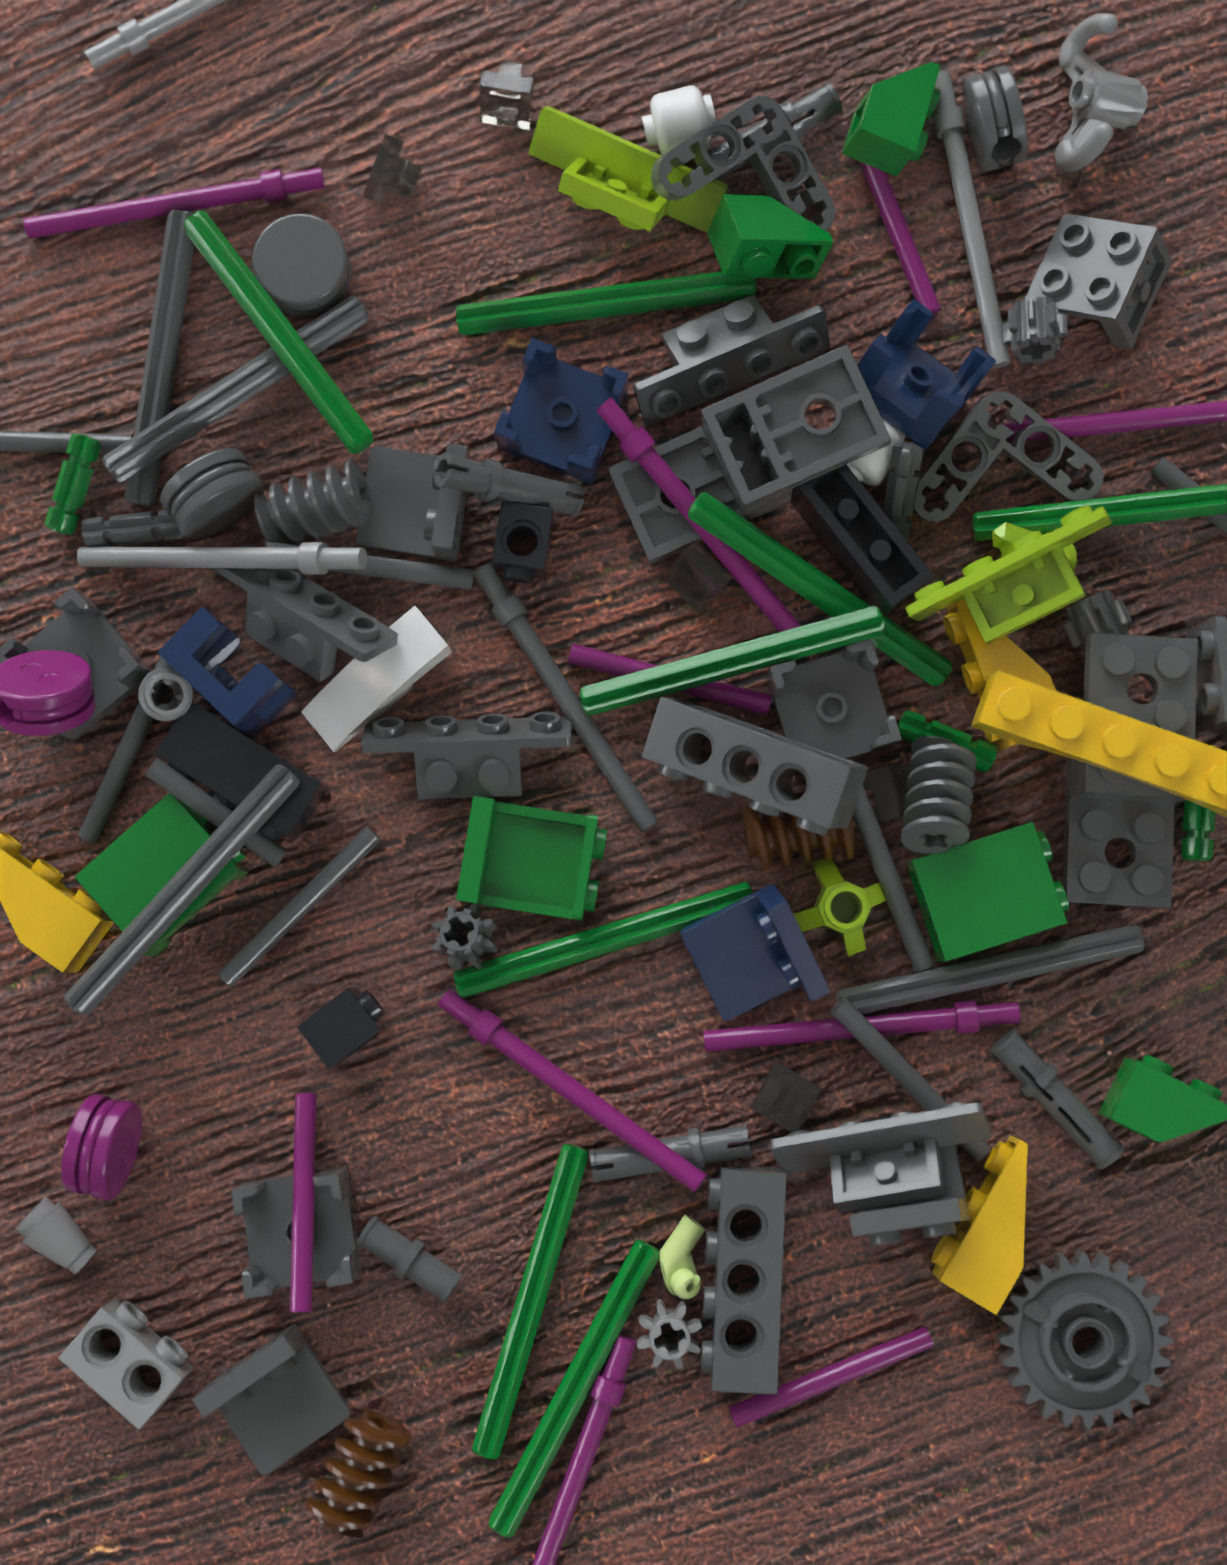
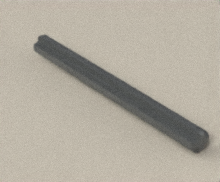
M172 210L167 218L134 436L169 413L194 243L186 234L183 224L187 217L193 216L188 211ZM162 456L127 479L124 497L129 504L138 507H152L155 504Z
M349 296L296 332L314 356H316L368 321V312L356 296ZM272 347L104 455L102 460L106 469L117 482H123L290 373Z
M281 764L273 767L65 994L64 1001L73 1011L83 1016L90 1014L299 786L300 781L294 773Z
M1128 925L840 989L836 992V1003L846 997L861 1014L1140 953L1144 950V939L1139 926Z

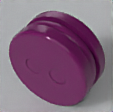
M41 650L23 653L0 663V726L20 735L48 736L72 730L85 723L93 715L96 707L95 694L92 688V672L88 662L73 653Z
M93 1094L83 1102L69 1129L62 1156L61 1179L67 1191L77 1194L85 1193L106 1201L114 1199L120 1193L133 1168L141 1138L142 1114L137 1103L127 1100L118 1101L101 1094Z

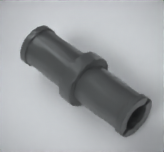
M375 1215L368 1222L356 1242L358 1246L365 1248L395 1269L393 1273L395 1277L401 1281L407 1277L424 1290L439 1298L444 1304L463 1276V1274L456 1272L424 1250L426 1245L418 1238L412 1242L395 1229L380 1221V1218Z

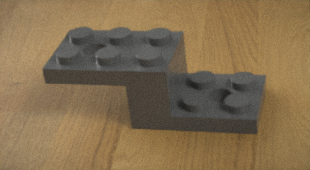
M846 344L701 409V427L656 446L654 449L695 498L703 492L708 493L749 521L790 503L792 488L889 446L891 437L853 355ZM814 404L827 405L834 412L835 421L828 428L815 429L805 420L804 414L806 410ZM627 459L608 468L609 475L650 565L703 541L677 509L664 505L661 500L662 490L638 461L632 463Z
M1104 633L1088 634L1085 644L1083 701L1195 740L1198 639ZM1131 677H1143L1151 684L1153 694L1148 704H1137L1129 698L1127 683ZM1067 757L1062 886L1066 892L1068 903L1171 908L1174 804L1186 801V799L1129 777ZM1114 838L1124 841L1130 849V860L1122 868L1113 867L1105 857L1106 845Z

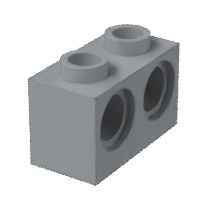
M114 1298L98 1310L58 1359L140 1430L156 1414L194 1367L186 1360L188 1354L178 1342L168 1336L159 1337L146 1325L148 1319L137 1306L128 1301L121 1303L118 1299ZM102 1329H110L119 1336L121 1341L119 1353H112L104 1348L101 1343ZM141 1365H151L159 1371L161 1375V1386L159 1388L149 1387L142 1381L140 1376Z

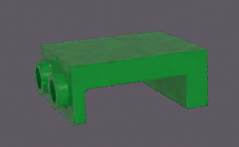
M168 793L74 877L123 932L214 831L207 824L209 820L171 793ZM242 849L237 852L143 956H157L172 942L169 939L171 935L236 878L242 879L249 873L241 863L246 857Z
M473 796L456 900L583 921L584 911H595L599 881L590 879L593 859L603 860L607 829L598 828L599 816L588 814V816L496 802L492 798Z
M1033 822L949 848L946 852L940 854L933 853L905 862L937 962L950 961L1067 923L1064 912L1069 910L1066 892L1060 881L1053 882L1047 861L1052 860L1051 848L1044 832H1036Z

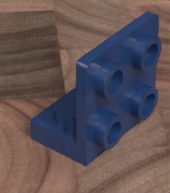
M773 883L680 931V935L724 1021H729L799 986L811 1002L830 993L787 900Z

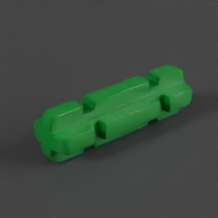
M73 434L70 437L66 450L70 457L68 461L63 460L52 500L56 501L54 507L49 506L45 519V526L57 533L73 534L79 520L76 510L77 507H83L94 469L90 468V464L92 461H97L101 448L100 442L92 437L83 434Z
M911 710L902 714L897 725L901 739L913 743L920 737H943L953 741L958 746L967 748L977 757L975 770L987 772L992 767L997 755V747L981 739L974 742L971 740V735L935 720L928 723L925 721V716Z
M1189 800L1184 801L1183 830L1187 831V837L1182 838L1181 856L1189 861H1209L1213 857L1214 840L1209 839V833L1215 831L1216 812Z

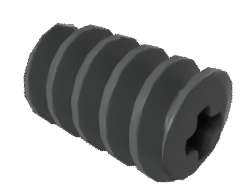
M354 459L346 460L345 477L342 476L340 470L335 465L327 466L326 483H324L317 471L308 472L307 489L299 477H291L288 481L289 494H287L285 488L280 483H272L269 487L270 500L262 492H255V513L260 529L267 541L290 545L294 542L301 544L308 542L312 536L323 538L330 531L334 533L343 532L349 527V524L353 527L363 526L368 521L369 513L371 512V494L357 462Z
M926 736L917 738L911 747L912 757L909 764L910 774L907 781L908 792L905 799L906 810L903 816L902 824L904 828L901 833V841L906 848L914 853L925 855L940 854L946 852L950 847L962 845L969 840L970 829L967 824L971 821L972 811L968 806L973 802L974 794L970 788L974 786L975 775L972 771L976 768L977 757L967 748L958 746L953 741L943 737Z

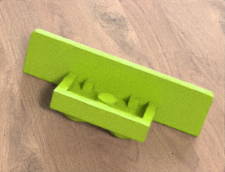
M545 106L540 111L528 154L565 170L562 174L558 191L570 196L575 204L586 209H600L617 217V220L622 225L634 230L645 229L651 232L665 214L707 233L723 194H727L728 186L725 183L714 179L683 199L677 201L667 200L655 191L651 182V170L661 155L550 106ZM684 165L677 168L672 166V171L667 175L668 180L671 184L675 182L682 184L681 179L683 176L693 171V169Z
M1090 505L1078 508L1061 518L1062 527L1045 536H1042L1041 531L1027 534L1011 544L1013 552L996 561H993L991 556H987L969 564L962 569L965 577L945 586L943 581H938L922 588L914 594L916 602L906 606L905 609L910 618L921 621L964 599L985 643L990 644L1086 596L1063 548L1112 524V521L1104 507L1097 508L1094 511Z

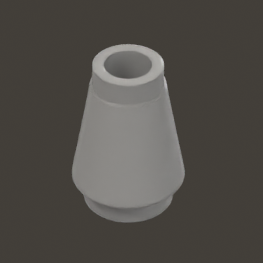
M160 668L145 676L140 684L138 696L143 710L149 716L160 721H171L187 712L192 703L193 691L191 685L175 669ZM158 684H164L170 690V697L165 703L158 704L152 697V694L156 693L154 687Z
M46 1196L15 1228L24 1237L21 1243L65 1269L68 1268L74 1275L97 1251L59 1201L57 1204H54Z

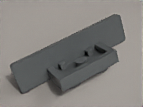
M753 294L662 333L661 336L665 350L675 367L642 380L633 386L641 418L646 426L653 425L827 350L830 347V339L825 312L821 306H815L773 324Z
M245 543V544H243V545H241V546H238V547H256V546H253L252 544H249V543ZM212 568L218 574L247 591L245 634L318 681H322L334 674L337 647L360 662H367L397 645V632L342 600L336 594L309 580L294 569Z
M538 712L529 718H508L503 714L491 713L482 715L478 719L456 720L449 715H437L428 718L426 721L404 722L403 719L398 717H384L365 725L361 746L362 753L366 754L414 752L418 799L522 796L520 748L569 747L572 745V724L566 716L560 717L559 714L554 712Z
M955 1102L946 1105L943 1109L920 1113L900 1112L887 1119L865 1123L850 1121L839 1125L837 1128L814 1132L794 1131L786 1137L770 1140V1148L778 1165L786 1174L831 1167L833 1203L839 1213L945 1196L940 1147L990 1139L992 1133L981 1103Z

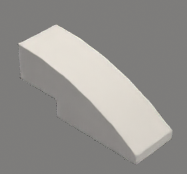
M416 606L412 607L389 627L398 633L397 645L367 662H360L354 658L301 711L333 752L340 749L361 732L365 725L372 723L414 688L412 684L452 653L448 644Z

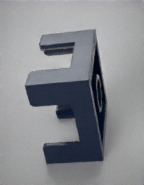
M914 299L901 313L888 335L885 337L883 334H880L871 343L857 366L880 416L923 449L927 450L967 403L997 360L981 348L975 347L957 373L952 372L915 344L933 318V313Z
M531 338L522 362L524 376L509 414L505 410L502 411L494 430L498 450L592 485L613 433L596 410L610 398H613L621 409L623 408L629 392V374L609 366H604L602 377L557 360L556 347Z
M202 606L157 653L233 726L256 738L298 694L262 663L256 664L240 682L227 672L221 665L240 646L241 640Z

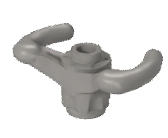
M1098 13L1086 18L1072 30L1060 49V67L1073 80L1069 92V104L1074 115L1069 131L1055 150L1056 165L1063 172L1077 171L1089 165L1102 153L1114 134L1113 127L1125 129L1128 126L1136 125L1142 118L1147 106V89L1144 85H1141L1138 79L1106 71L1084 52V48L1091 38L1098 34H1110L1116 30L1118 19L1113 14Z

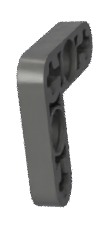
M759 95L741 104L662 155L654 163L651 170V182L655 191L667 200L677 201L693 194L748 158L770 197L799 215L805 211L807 206L814 205L818 213L812 217L813 221L811 220L810 222L825 231L832 225L835 218V207L828 191L781 106L769 96ZM763 113L767 123L763 125L762 129H757L742 138L737 129L753 120L755 116ZM711 134H718L728 142L729 156L723 163L712 160L707 153L706 142ZM777 154H785L794 163L795 174L790 182H783L774 174L773 161ZM694 158L698 168L683 176L681 179L682 184L680 182L671 184L667 175L672 171V166L677 168ZM804 183L806 190L792 198L788 197L786 192L800 187Z
M997 391L984 395L976 402L921 473L914 514L924 521L938 522L947 519L954 513L1001 451L1066 501L1092 499L1099 493L1103 485L1104 475L1101 466L1094 458L1020 399L1008 392ZM1005 403L1008 408L1004 415L1014 425H1020L1023 418L1029 421V424L1016 434L1012 445L1006 441V438L1014 434L1013 431L1002 424L995 425L992 428L987 424L991 418L990 413L986 411L988 405L995 407ZM1034 432L1045 434L1051 443V451L1048 457L1041 462L1030 460L1024 451V443L1027 437ZM962 442L973 444L979 453V461L976 467L969 472L957 470L951 459L954 448ZM1063 450L1067 451L1069 455L1062 459L1061 462L1068 468L1073 470L1081 469L1083 466L1086 468L1087 471L1083 476L1084 480L1088 483L1086 489L1074 488L1070 491L1068 486L1071 478L1061 469H1054L1051 476L1046 473L1047 469L1059 461ZM941 465L948 476L962 481V485L957 490L954 484H948L940 496L941 500L945 502L943 508L932 507L925 511L923 505L926 502V498L921 492L925 487L928 489L937 488L944 480V476L936 474V470Z

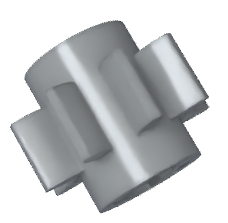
M658 1299L657 1313L652 1318L642 1314L639 1316V1323L642 1327L649 1330V1334L641 1336L637 1340L638 1349L652 1348L654 1351L653 1366L656 1368L663 1359L673 1360L675 1366L681 1369V1356L687 1350L692 1353L700 1352V1345L696 1340L690 1338V1333L697 1332L702 1328L700 1319L686 1320L684 1316L686 1313V1302L683 1300L677 1305L676 1309L665 1308L664 1302ZM664 1323H671L674 1330H680L677 1333L678 1342L668 1345L665 1337H659L661 1335V1325Z

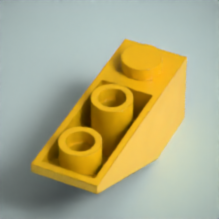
M964 599L946 607L948 615L943 617L944 627L952 645H960L966 661L961 666L962 675L971 694L977 692L981 699L988 677L997 670L1056 691L1051 675L1007 636L990 644L985 643ZM983 731L989 742L996 741L999 752L1019 745V743Z
M0 830V902L20 943L62 973H78L114 924L113 920L102 913L103 909L86 890L80 888L77 893H74L60 883L64 875L58 869L39 858L35 863H32L18 853L23 845Z
M1009 1135L1005 1143L1002 1141L997 1142L989 1153L984 1168L989 1172L980 1188L972 1187L966 1194L970 1220L960 1221L956 1228V1233L952 1236L949 1234L944 1235L937 1244L931 1258V1262L936 1264L931 1273L939 1281L995 1315L999 1312L1024 1265L1028 1144Z

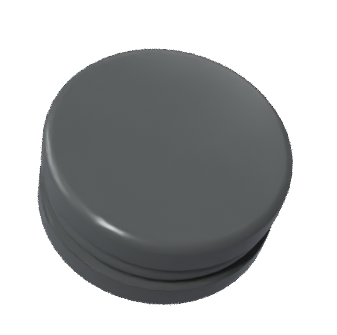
M1003 65L992 68L991 72L967 75L962 84L964 113L970 142L979 168L984 172H988L1008 163L1013 165L1023 162L1027 156V131L1021 97L1012 71L1008 66Z
M310 214L287 215L269 224L255 243L252 255L255 277L283 313L300 318L320 316L340 303L346 295L352 277L351 261L341 236L325 220Z
M225 448L207 453L180 469L164 486L160 501L166 512L172 516L175 526L183 537L187 539H202L226 530L248 515L255 508V492L260 491L264 494V484L258 475L253 472L249 461L240 450Z

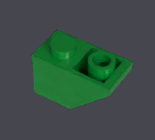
M929 62L873 84L853 113L842 154L895 177L898 176L909 160L916 162L921 156L929 133L922 130L925 119H929L934 112L941 94V89L935 87L941 65Z
M723 194L707 231L723 276L734 278L815 279L834 242L831 234L770 196Z
M1145 1054L1142 1062L1124 1058L1098 1115L1144 1138L1162 1143L1227 1121V1104L1220 1101L1223 1095L1221 1090L1195 1078L1192 1079L1189 1086L1171 1077L1175 1070L1173 1066Z

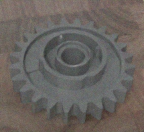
M1076 1249L1072 1263H1069L1060 1252H1055L1054 1267L1051 1269L1039 1260L1035 1261L1037 1277L1031 1279L1020 1273L1018 1278L1024 1288L1023 1292L1016 1293L1010 1291L1007 1296L1014 1304V1308L1012 1311H999L997 1313V1316L1009 1325L1008 1330L995 1334V1339L999 1343L1009 1346L1007 1351L998 1356L999 1361L1003 1366L1015 1367L1007 1376L1008 1382L1013 1387L1025 1385L1020 1397L1027 1405L1039 1400L1038 1412L1044 1418H1049L1057 1410L1058 1420L1064 1427H1069L1076 1415L1080 1424L1086 1430H1091L1094 1417L1097 1415L1108 1427H1113V1412L1116 1410H1120L1129 1419L1133 1418L1130 1404L1132 1400L1136 1399L1141 1403L1149 1405L1151 1402L1144 1390L1147 1385L1163 1386V1382L1154 1373L1155 1368L1171 1366V1362L1159 1353L1161 1347L1173 1344L1171 1337L1159 1332V1328L1170 1321L1169 1316L1161 1311H1153L1161 1297L1153 1291L1142 1293L1147 1279L1138 1273L1128 1278L1130 1266L1121 1260L1117 1261L1110 1268L1109 1256L1102 1252L1097 1253L1092 1263H1090L1087 1253L1081 1249ZM1082 1327H1093L1094 1340L1092 1344L1085 1350H1074L1072 1344L1074 1334Z

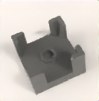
M72 586L54 602V605L63 613L26 644L14 638L5 642L0 647V663L23 653L41 650L73 653L88 662L92 672V688L96 701L95 711L82 725L59 733L77 741L140 687L145 676L152 672V670L88 596Z
M872 639L848 645L841 653L796 665L795 661H790L769 668L765 677L783 736L845 759L890 748L902 740L895 716L887 717L874 669L878 666V659Z
M348 1167L317 1171L313 1177V1183L315 1184L313 1283L326 1281V1287L352 1284L362 1272L359 1249L356 1244L357 1233ZM293 1175L243 1182L231 1189L234 1215L240 1216L244 1213L250 1265L242 1271L244 1298L249 1299L269 1296L281 1287L291 1286Z

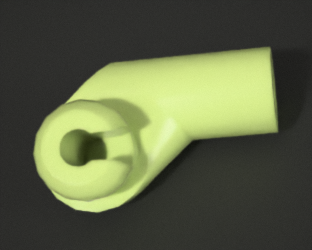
M686 1214L661 1248L658 1259L665 1286L671 1294L684 1300L695 1297L701 1289V1279L697 1275L691 1251L706 1231L702 1225Z

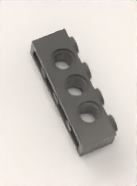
M660 697L642 757L659 763L657 772L683 781L687 780L688 775L704 781L702 789L709 793L725 798H732L734 793L750 798L749 807L751 809L771 816H779L780 811H784L798 817L796 822L798 827L821 835H827L828 829L848 828L868 770L867 766L690 701L669 697ZM705 737L710 740L712 746L711 756L706 762L703 761L700 755V744ZM751 754L755 755L759 764L758 773L753 780L747 776L745 771L746 760ZM798 771L803 773L807 781L806 791L800 799L792 790V779Z
M719 1165V1178H709L708 1210L717 1211L716 1232L706 1233L705 1264L715 1265L714 1286H704L703 1319H712L711 1341L702 1340L700 1374H710L712 1391L777 1395L786 1172L781 1168ZM744 1209L754 1211L759 1216V1225L752 1234L740 1236L730 1229V1221L736 1212ZM740 1264L750 1265L757 1271L754 1284L744 1290L735 1289L727 1282L730 1271ZM744 1319L751 1322L755 1329L753 1336L747 1342L736 1344L725 1337L726 1329L733 1321Z

